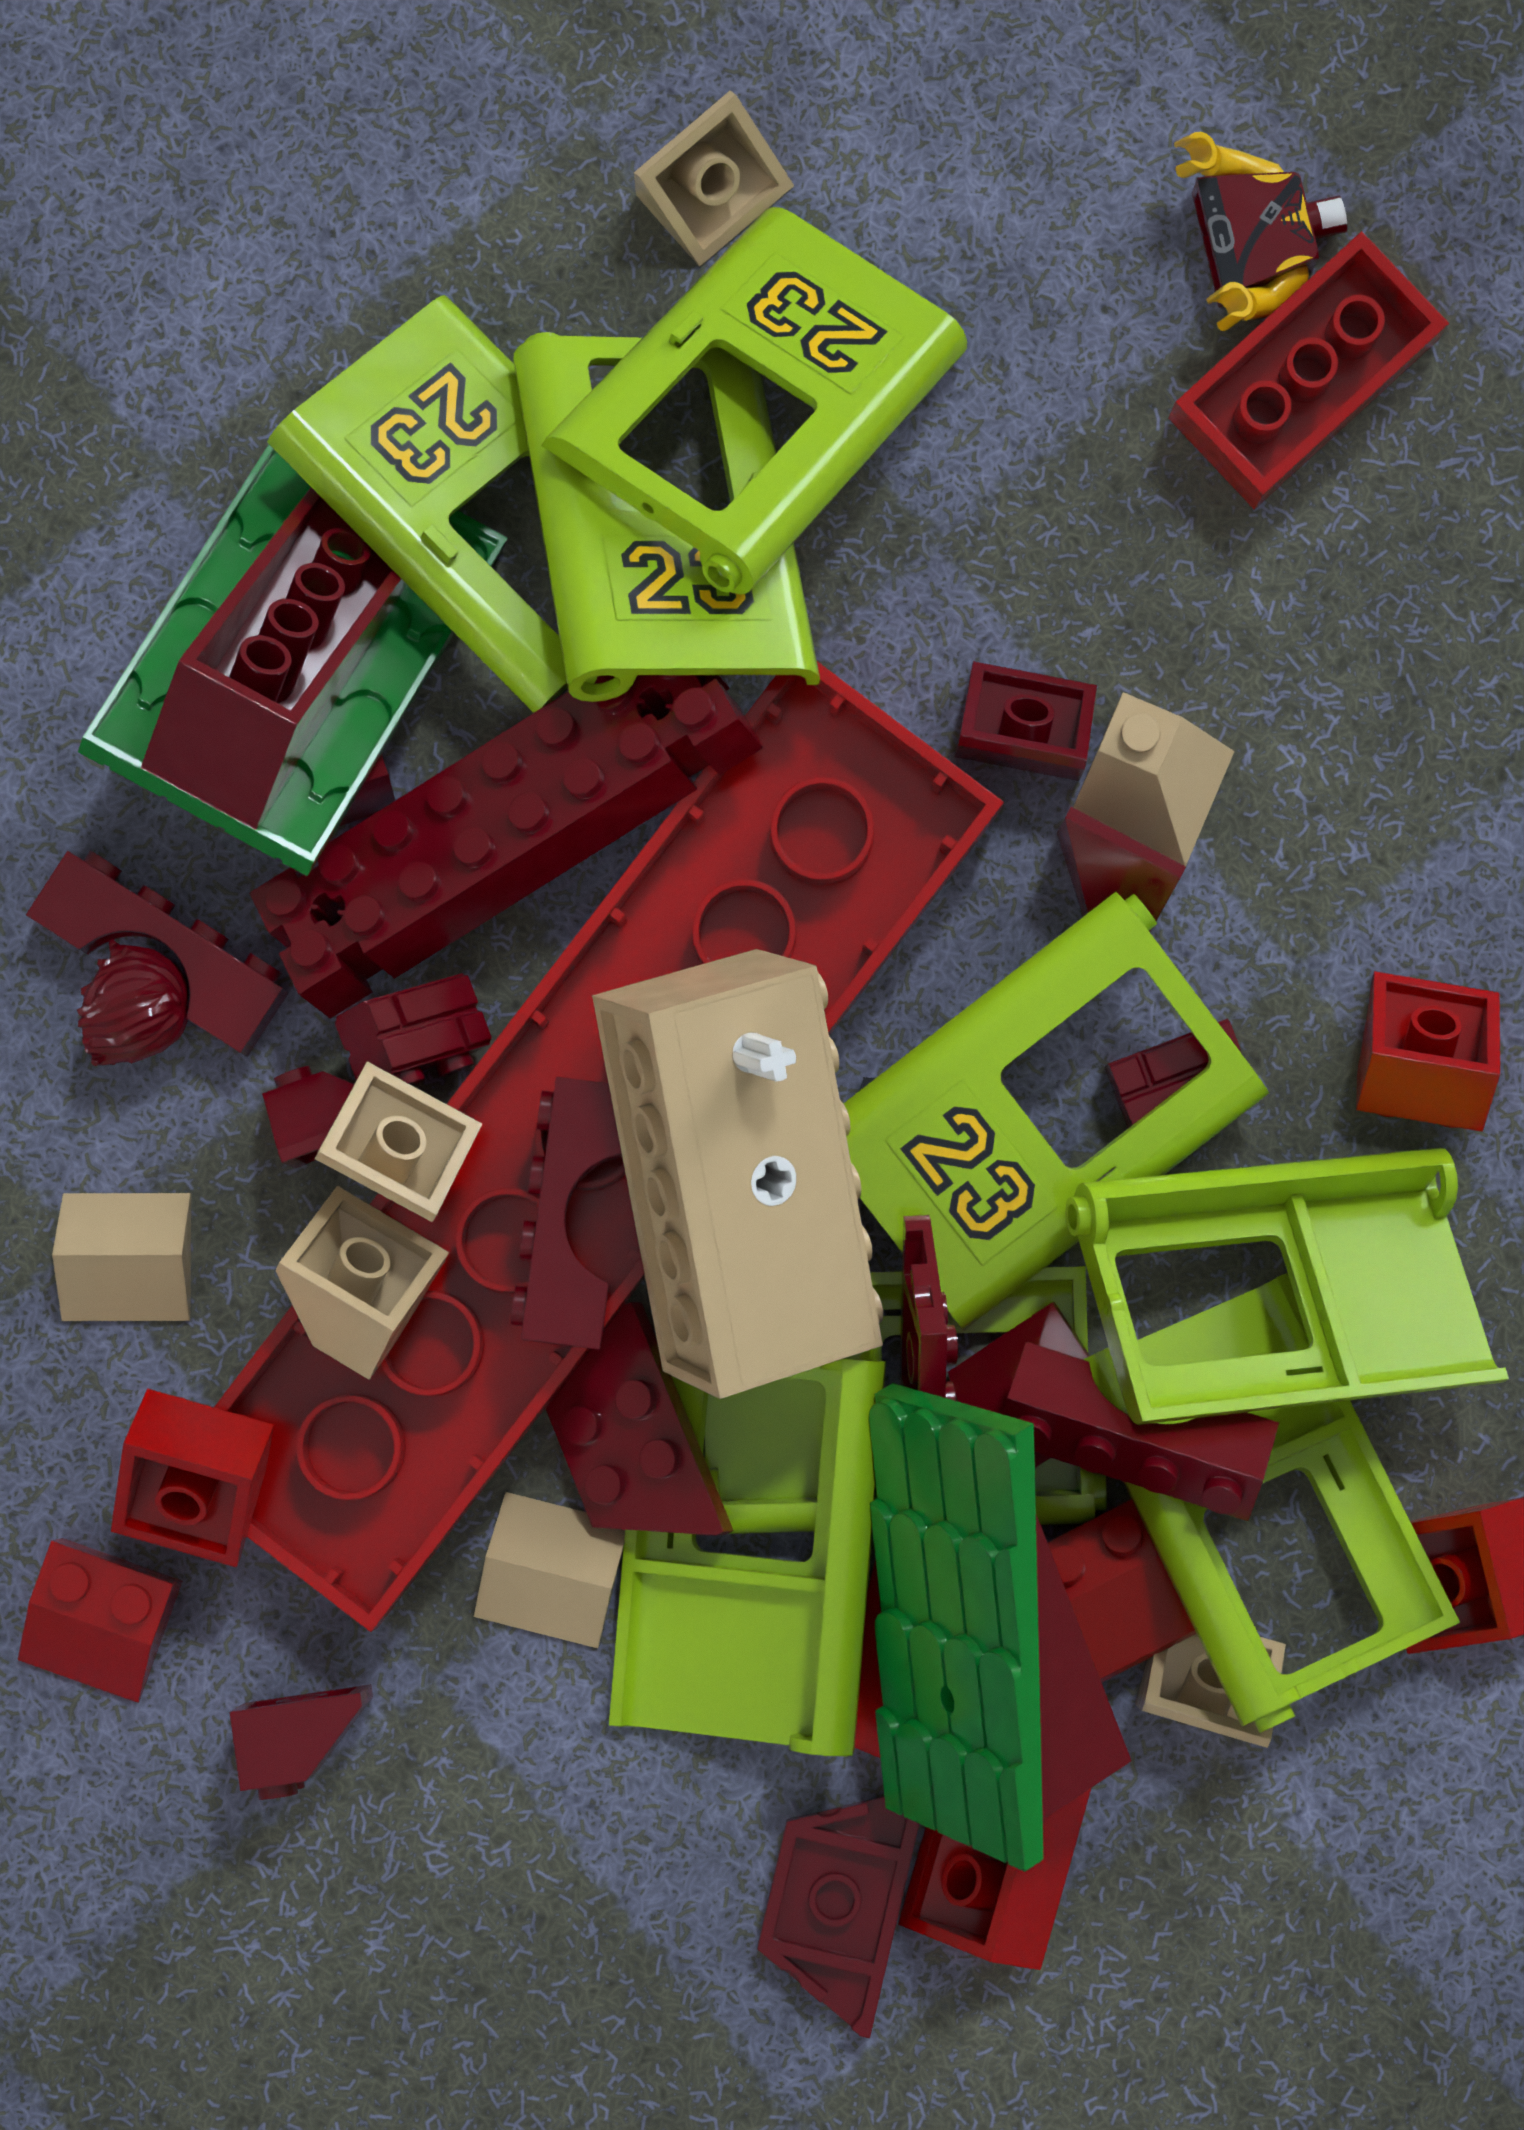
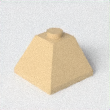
M1123 692L1073 808L1186 866L1234 751L1183 717Z
M337 1186L281 1259L276 1268V1273L312 1345L370 1380L400 1337L444 1264L449 1252Z

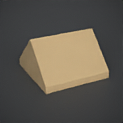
M732 91L727 92L634 172L636 196L699 267L794 187V184L744 106Z
M366 1062L319 1148L315 1159L433 1222L482 1123L377 1066Z
M63 1193L52 1253L62 1321H190L191 1193Z
M505 1492L485 1557L474 1617L598 1648L624 1548L625 1530L594 1528L591 1525L587 1512Z
M1197 1634L1147 1659L1135 1705L1141 1711L1268 1748L1272 1738L1273 1727L1259 1733L1254 1721L1241 1726ZM1260 1637L1274 1667L1281 1673L1286 1644Z

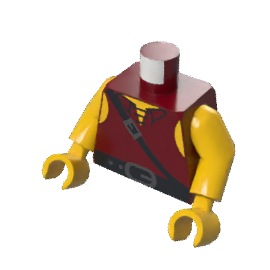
M1201 131L1194 132L1174 142V147L1185 148L1191 156V160L1177 165L1175 169L1177 176L1181 178H1188L1199 172L1205 176L1196 179L1192 197L1215 290L1206 301L1207 304L1217 302L1219 308H1226L1228 315L1216 324L1221 331H1226L1241 320L1247 321L1268 317L1308 281L1309 272L1313 271L1319 259L1316 239L1346 233L1347 217L1340 195L1306 202L1299 173L1284 172L1277 163L1239 150L1216 145L1207 133Z

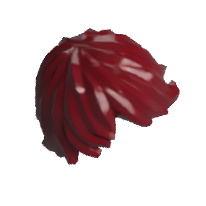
M114 939L109 940L110 957L108 959H98L97 965L99 970L92 982L81 988V995L84 996L82 1007L77 1009L78 1014L81 1016L78 1020V1027L82 1028L85 1053L91 1055L93 1066L115 1065L121 1062H129L131 1064L163 1052L184 1033L188 1022L187 1012L189 1008L187 1005L189 998L187 982L180 969L160 952L145 947L120 945Z

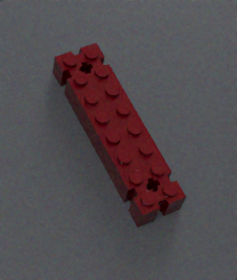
M609 675L598 676L594 684L604 683L615 677ZM637 675L633 685L627 692L616 698L597 702L581 701L572 697L569 692H566L330 841L317 860L319 865L312 869L308 876L302 875L300 872L289 867L251 891L249 894L268 933L287 947L279 955L298 994L328 1018H333L373 993L367 981L373 975L384 970L394 979L696 791L697 787L691 776L711 765L721 775L763 749L741 707L727 692L730 687L723 675Z

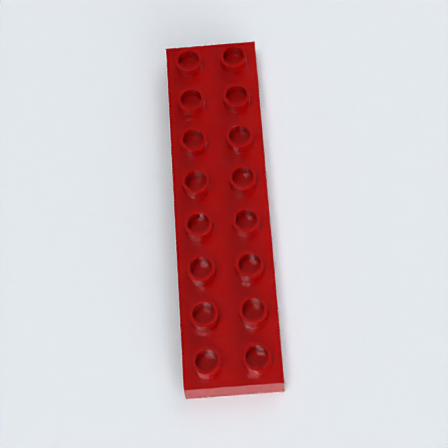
M818 661L819 685H807L806 679L799 675H776L745 715L763 749L721 775L711 765L703 769L694 781L697 790L677 803L448 1101L447 1105L482 1123V1126L433 1222L379 1193L369 1204L449 1252L444 1264L400 1337L370 1380L315 1348L292 1305L214 1406L218 1409L274 1424L267 1468L247 1537L370 1632L377 1629L590 1350L587 1348L522 1340V1326L510 1325L515 1286L528 1287L531 1261L520 1260L519 1254L524 1220L537 1222L540 1196L528 1194L533 1155L545 1157L549 1131L537 1129L542 1090L554 1092L556 1077L608 1083L592 995L758 949L817 966V972L823 978L828 992V1005L824 1012L828 1035L830 1036L1001 811L1004 802ZM623 1157L605 1162L591 1170L575 1188L566 1212V1233L573 1254L589 1272L609 1284L603 1332L645 1278Z

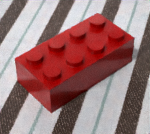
M1361 231L1175 402L1168 419L1255 510L1438 342L1449 322Z

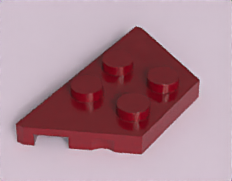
M929 1215L903 1216L899 1385L956 1401L953 1382H946V1366L957 1364V1334L955 1326L948 1325L947 1300L945 1292H941L931 1219Z
M630 1302L621 1308L603 1332L601 1350L590 1349L546 1408L591 1525L594 1528L715 1536L726 1535L734 1530L672 1376L663 1372L657 1339L642 1302Z
M884 1796L786 1820L757 1945L758 1951L781 1970H785L797 1980L802 1988L820 2003L823 2002L851 2026L853 2031L859 2036L869 2039L919 1828V1823L905 1818L904 1814L899 1815L886 1809Z

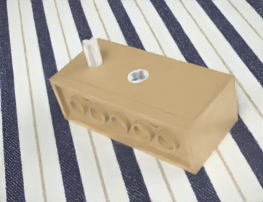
M755 949L592 995L663 1372L722 1399L883 1346L879 1323L883 1320V1307L878 1293L872 1286L868 1263L872 1258V1244L866 1229L861 1223L857 1200L861 1196V1181L856 1168L850 1160L846 1137L850 1133V1118L845 1105L839 1097L835 1075L839 1069V1055L833 1040L828 1035L824 1012L828 1005V992L823 978L817 972V966Z

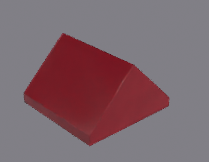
M973 661L955 757L1079 781L1085 770L1088 757L1097 685Z

